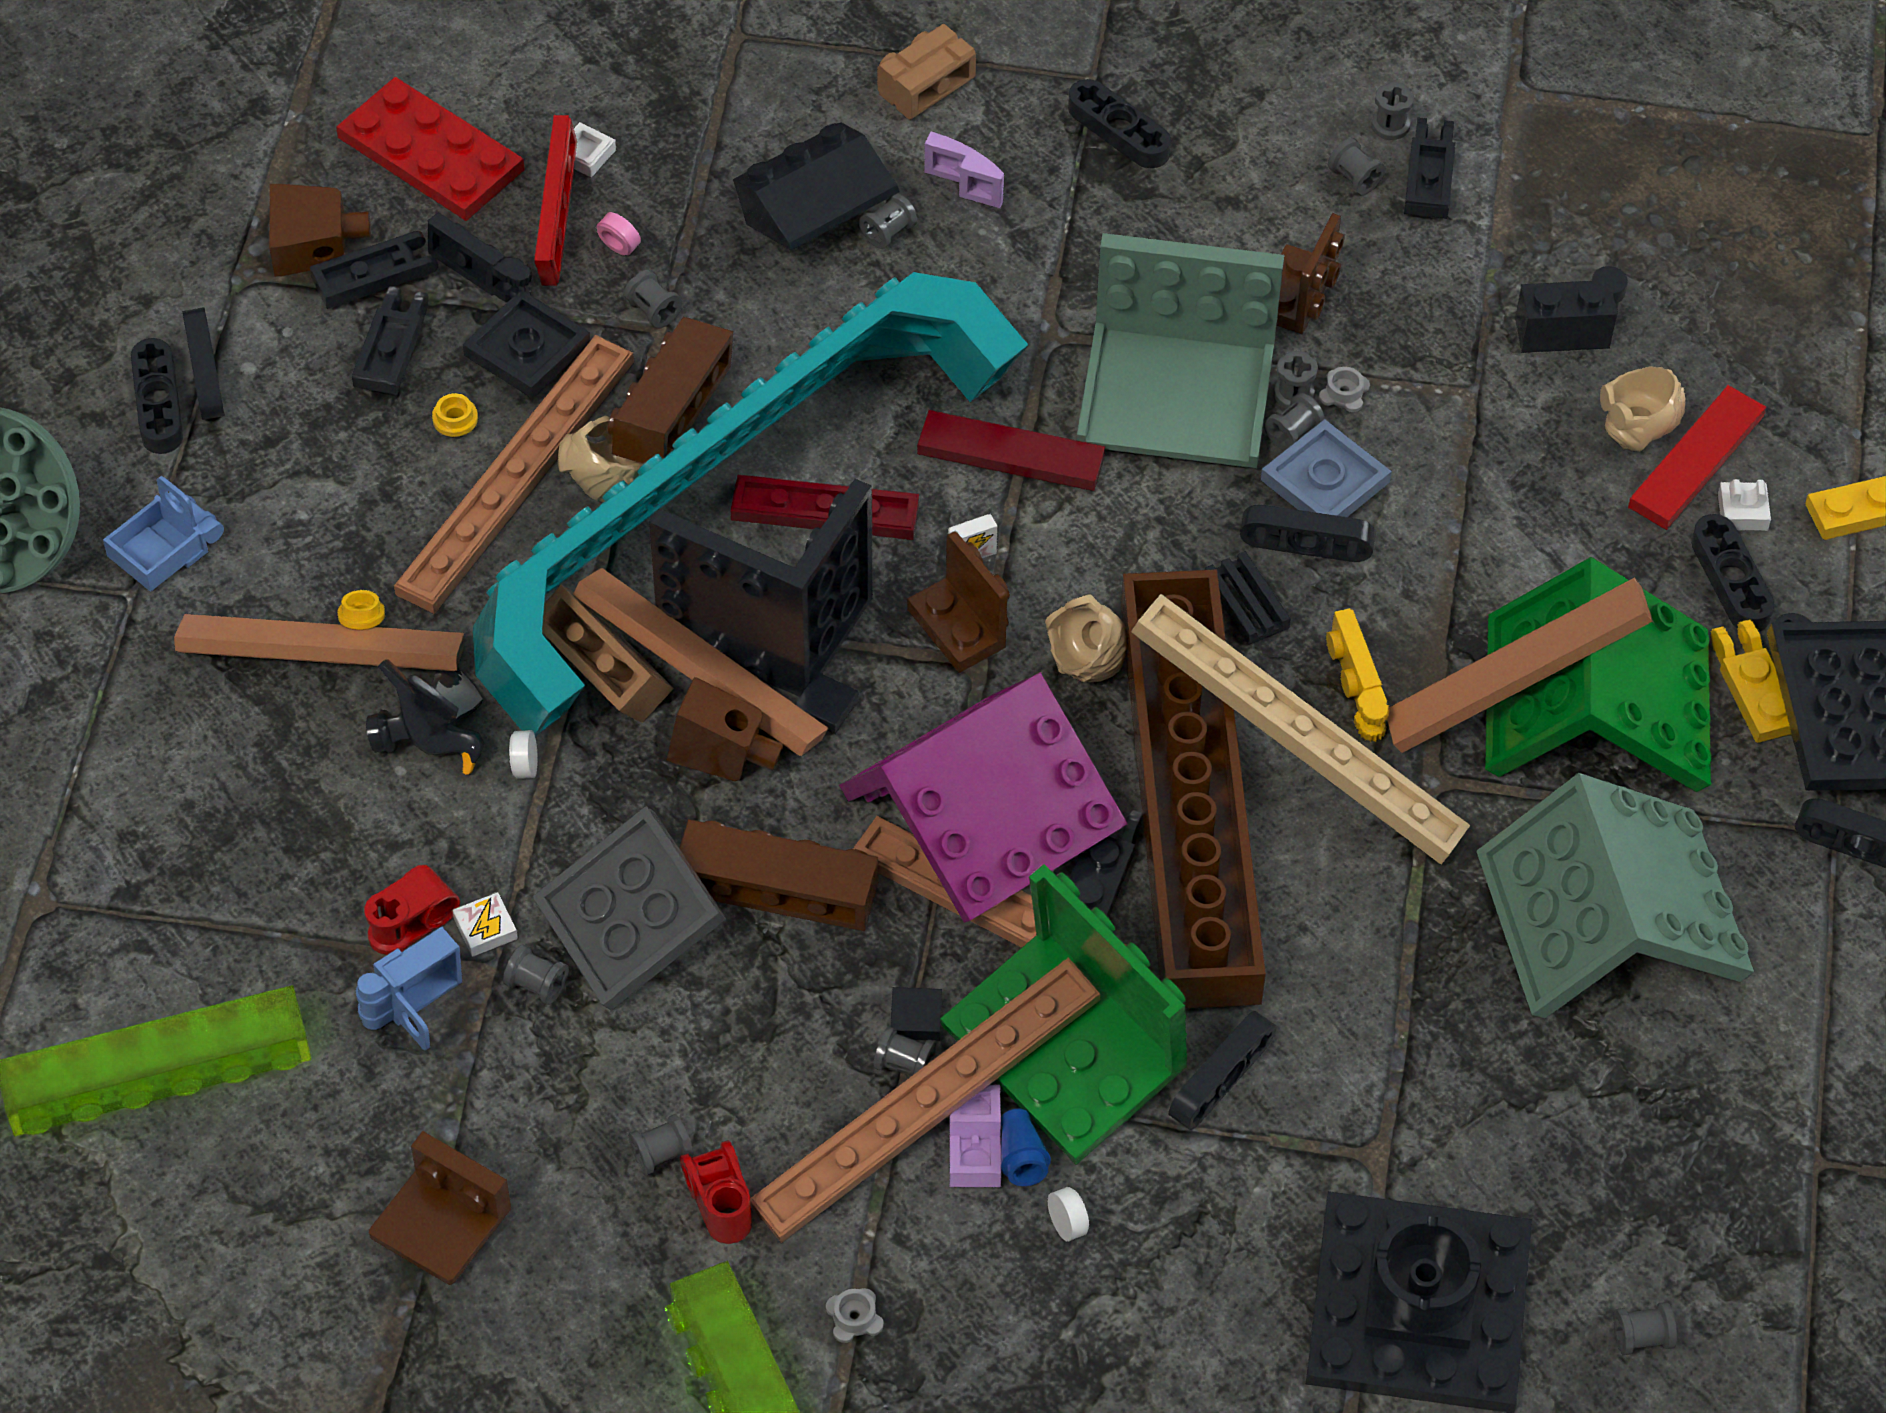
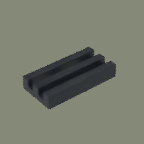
M1246 551L1237 554V560L1231 561L1230 558L1222 560L1221 566L1215 568L1213 564L1205 567V570L1217 569L1221 604L1248 645L1290 628L1291 618ZM1239 572L1242 573V575L1244 576V578L1246 579V581L1248 582V584L1250 585V587L1252 588V590L1254 591V593L1256 594V596L1258 597V599L1260 600V602L1262 603V605L1274 621L1273 623ZM1224 578H1229L1241 596L1242 602L1252 613L1261 628L1256 629L1224 582Z

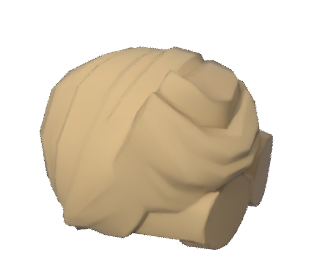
M1649 366L1633 370L1618 376L1615 380L1601 387L1600 403L1602 409L1608 411L1605 429L1610 437L1619 443L1623 449L1642 451L1649 442L1672 432L1680 424L1685 413L1684 388L1681 387V383L1678 382L1672 370L1664 369L1663 367Z
M603 416L595 421L588 422L574 434H566L560 442L558 453L560 473L569 472L573 480L590 498L605 502L602 499L604 494L620 481L624 480L629 485L639 476L637 471L643 465L642 463L612 454L613 435L608 434L609 416ZM588 434L590 437L603 435L606 440L593 443L587 440L586 435Z
M1090 594L1067 602L1064 607H1061L1047 617L1045 624L1051 643V653L1060 673H1066L1082 682H1101L1119 672L1126 655L1127 633L1124 623L1110 608L1101 605Z

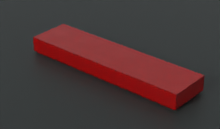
M569 115L553 116L534 259L542 286H557L560 280L577 149V138Z
M1727 385L1630 497L1628 508L1667 530L1764 417L1766 406Z

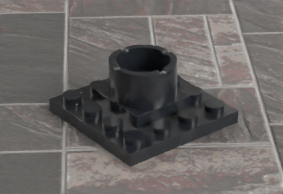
M1328 1191L1305 1384L1514 1413L1517 1405L1532 1219Z

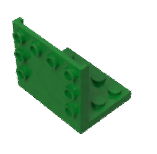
M1589 557L1488 614V655L1629 580L1593 557ZM1643 589L1653 622L1486 709L1485 770L1497 777H1501L1576 736L1592 730L1695 792L1710 786L1711 717L1708 629Z
M1043 864L1029 876L1036 936L941 1017L940 1021L941 1026L956 1041H959L1068 957L1100 993V1001L997 1078L995 1082L1000 1085L1021 1109L1029 1112L1030 1118L1077 1165L1187 1068L1185 1005L1183 1004L1186 999L1171 980L1164 978L1160 981L1148 969L1150 966L1149 960L1135 944L1129 942L1126 946L1113 933L1115 927L1105 913L1097 907L1090 910L1078 898L1080 892L1067 875L1062 872L1055 875Z

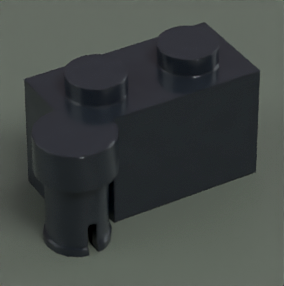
M1605 266L1594 272L1592 281L1521 284L1515 316L1521 353L1610 349L1618 314V305L1625 297L1628 285L1626 274L1616 267Z

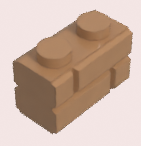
M945 24L940 25L930 33L927 31L921 32L914 38L910 46L898 54L895 52L889 53L882 59L877 67L879 94L892 106L895 105L896 109L906 118L911 120L976 76L975 50L962 38L958 39L957 34Z

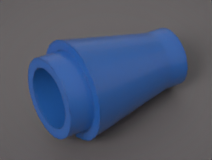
M1019 1108L1009 1110L1001 1116V1171L1012 1184L1031 1186L1041 1182L1047 1176L1051 1157L1031 1122L1029 1112Z

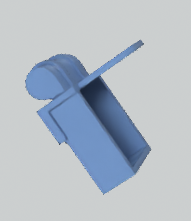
M163 476L157 478L160 496L156 495L152 502L103 539L107 557L150 592L181 567L189 568L208 553L207 543L212 544L216 542L224 532V526L216 520L215 515L203 510L196 504L195 499L185 495Z
M443 927L435 930L403 952L397 948L373 964L374 973H366L359 978L356 988V999L359 1002L358 1015L367 1029H379L393 1020L398 1026L401 1024L423 1050L430 1048L429 1030L416 1012L462 983L460 947ZM409 1017H411V1019L414 1021L415 1025L418 1028V1031L413 1027V1025L409 1021Z

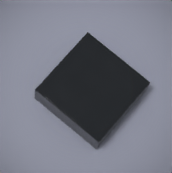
M817 672L795 705L828 727L827 731L836 734L858 702L859 692Z
M892 987L891 1028L896 1029L898 1035L913 1040L929 1039L940 1041L942 989Z

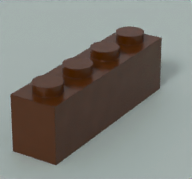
M683 316L674 331H668L665 334L657 356H651L648 359L643 376L638 383L633 382L630 385L626 401L622 407H616L611 413L608 422V434L613 435V455L645 464L657 454L664 459L674 450L672 447L673 443L691 428L730 369L734 331Z
M688 819L679 849L714 901L860 931L866 930L879 883L878 857L868 855L857 849L841 850L821 846L812 840L796 841L776 837L762 830L745 831L726 827L724 824L716 821L700 822Z

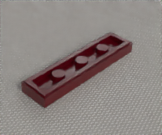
M928 410L917 444V454L1095 491L1105 457V446Z
M738 474L731 506V520L806 529L822 528L828 519L829 509L834 498L839 493L845 494L849 486ZM872 489V536L913 540L919 508V494Z

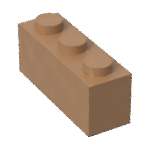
M560 585L544 603L542 633L620 712L643 723L674 688L603 616L573 595V591Z

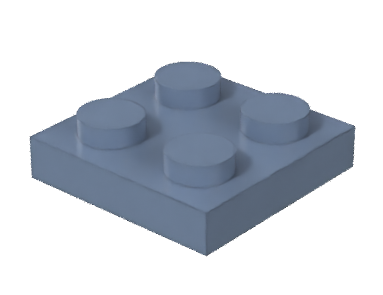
M1324 419L1262 468L1261 481L1298 510L1348 517L1390 483L1392 471Z

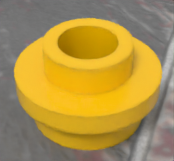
M452 393L445 395L439 399L433 409V425L443 435L450 437L463 436L475 428L478 422L477 409L462 394Z
M357 590L346 594L342 598L341 605L337 611L339 622L347 628L356 630L373 628L379 625L385 618V608L379 601V597L367 590Z

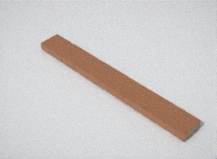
M595 335L396 582L394 585L396 596L433 614L436 613L558 459L560 442L566 434H574L586 424L634 363L633 352Z
M1068 957L751 1197V1206L781 1243L1099 1002L1100 993Z

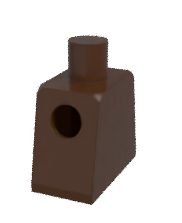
M270 184L269 248L275 277L310 271V266L345 255V239L371 238L369 211L344 213L342 194L339 189Z
M694 677L677 713L666 761L728 780L738 781L741 779L748 761L773 771L784 744L758 734L764 715L759 708Z

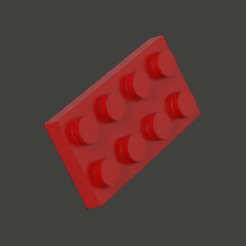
M397 77L390 80L336 126L337 135L340 140L465 221L471 218L525 170L524 158Z

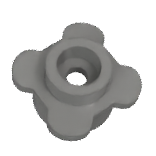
M1339 367L1329 371L1326 375V389L1321 390L1319 394L1320 401L1324 405L1330 406L1334 404L1339 408H1345L1349 412L1361 410L1363 407L1361 398L1363 393L1369 390V380L1351 367Z
M866 1288L848 1289L828 1299L826 1312L833 1316L835 1323L833 1335L836 1340L848 1343L855 1336L863 1334L876 1336L882 1331L884 1322L882 1317L876 1314V1296L874 1292ZM857 1312L860 1316L857 1319H852L850 1314Z

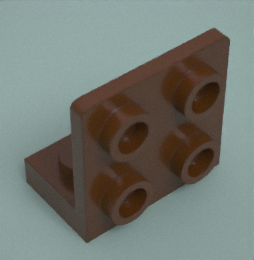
M1331 214L1313 252L1288 244L1285 245L1281 255H1284L1277 326L1303 334L1310 319L1317 320L1325 302V294L1323 293L1326 287L1333 288L1341 270V263L1336 262L1345 240V234L1339 233L1340 215Z
M953 531L947 535L946 578L907 598V610L958 673L1006 648V627L1009 625L1007 600L1010 597L1008 587L998 574L992 575L983 564L981 554L976 546L971 542L966 543L957 531Z
M422 1131L411 1145L415 1172L370 1227L369 1235L373 1241L444 1283L452 1285L511 1210L507 1179Z

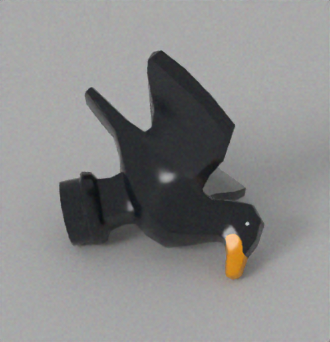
M389 659L382 661L378 668L396 688L401 712L397 716H393L389 711L381 709L379 713L367 716L366 730L372 750L375 753L382 751L392 753L396 750L399 741L403 739L411 740L418 749L428 755H444L459 752L463 758V773L465 775L471 774L475 763L482 754L485 742L479 732L467 728H457L455 724L471 715L482 704L483 698L475 686L458 668L455 671L437 670L431 685H429L416 675H410L407 679Z

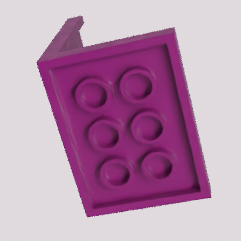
M1041 672L993 693L839 785L848 802L864 796L868 803L879 796L882 797L890 793L964 923L971 921L1030 884L1029 876L1043 864L1052 871L1128 824Z

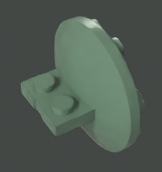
M0 407V593H6L22 589L42 580L61 563L76 535L80 515V498L76 476L71 463L54 437L31 418L16 411Z

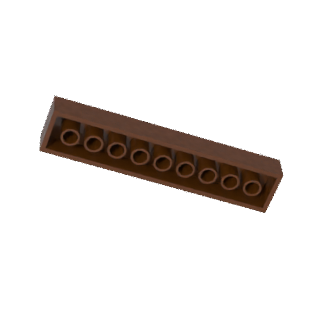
M1217 569L1123 574L1121 615L1127 633L1126 663L1160 981L1168 978L1180 989L1186 999L1183 1003L1185 1008L1262 1005L1266 972L1234 709L1131 632L1138 620L1159 595L1162 594L1226 642Z

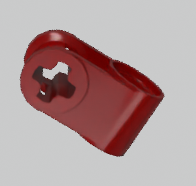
M425 864L418 865L408 871L401 879L381 892L372 895L367 900L364 911L365 919L370 925L368 929V942L372 949L380 954L388 955L397 948L402 952L409 945L432 930L438 929L453 918L452 910L460 907V899L429 866ZM379 906H380V912H381V916H380V917H379V914H378V907H379ZM397 928H398L399 939H397V936H396V929H397Z
M729 1140L721 1142L719 1149L691 1157L689 1154L681 1155L680 1164L685 1182L692 1198L696 1200L711 1237L725 1244L737 1243L745 1239L752 1228L750 1194L731 1142ZM727 1208H732V1209H736V1210H737V1211H735V1212H733V1213H728V1214L720 1213V1212H719V1211H721V1210H723V1209H727Z

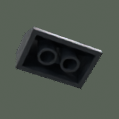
M842 122L825 126L816 136L804 142L789 145L782 154L766 162L753 164L747 169L746 173L733 179L746 225L789 250L803 245L900 192L898 184L865 135Z

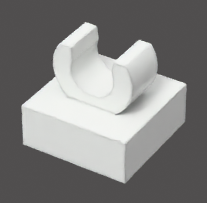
M1734 479L1732 482H1721L1718 491L1720 515L1730 519L1737 530L1768 531L1771 516L1767 484L1764 480H1757L1756 483H1740L1737 479Z

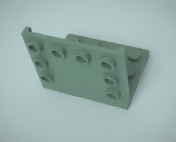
M1103 233L1100 245L1096 324L1077 430V441L1105 446L1106 450L1257 468L1275 343L1284 255Z
M1578 773L1476 851L1532 1015L1547 1018L1637 952L1741 982L1754 972L1747 954V942L1738 930L1732 914V902L1723 890L1717 874V862L1708 850L1702 834V822L1694 810Z

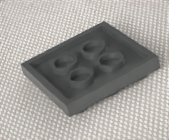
M648 806L641 809L532 896L601 1004L610 1011L726 920V917L656 813Z

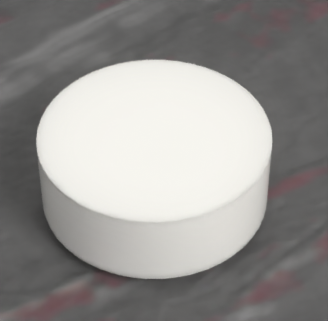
M532 730L514 731L510 737V766L512 774L516 779L535 778L537 744Z
M1070 1187L1050 1193L1048 1196L1049 1214L1061 1238L1065 1241H1071L1086 1235L1089 1229V1219L1079 1194Z

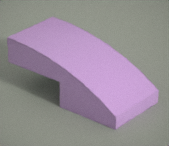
M931 131L925 142L924 173L959 182V197L1001 208L1003 203L1004 173L988 158L971 147Z
M988 1085L950 1114V1187H1001L1000 1085Z

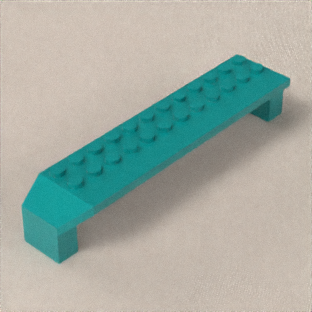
M913 272L901 282L896 277L892 278L875 293L877 298L867 307L863 302H860L848 311L842 318L844 323L834 332L830 327L825 328L808 343L811 348L801 356L797 352L787 356L776 366L775 371L777 373L767 382L763 377L758 378L741 393L743 398L733 407L727 402L715 410L707 418L709 424L699 433L694 428L688 430L673 443L672 447L674 450L664 459L659 454L653 456L637 471L639 476L629 485L624 480L614 485L604 494L602 499L605 502L596 510L592 511L587 506L569 520L567 523L569 528L560 537L557 538L554 533L549 534L533 547L531 552L534 555L521 565L518 560H515L502 569L495 577L498 582L486 592L490 598L473 625L475 675L521 731L532 730L535 737L567 713L585 686L542 634L545 595L853 363L864 360L930 354L969 402L999 381L1026 349L1028 343L977 283Z

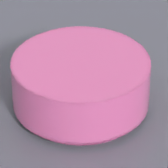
M607 213L597 224V233L601 240L611 250L620 255H630L641 243L640 235L634 226L616 213Z

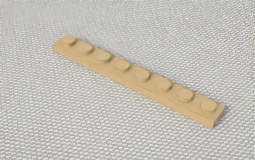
M1162 594L1159 595L1131 632L1438 863L1442 864L1470 827L1467 822Z

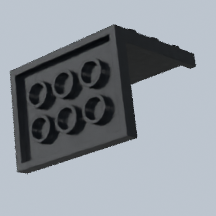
M858 479L853 480L845 494L839 493L836 495L830 506L828 519L822 528L815 527L807 540L805 553L795 567L661 509H658L649 521L655 606L761 681L798 697L802 695L817 672L823 674L873 599L872 485Z

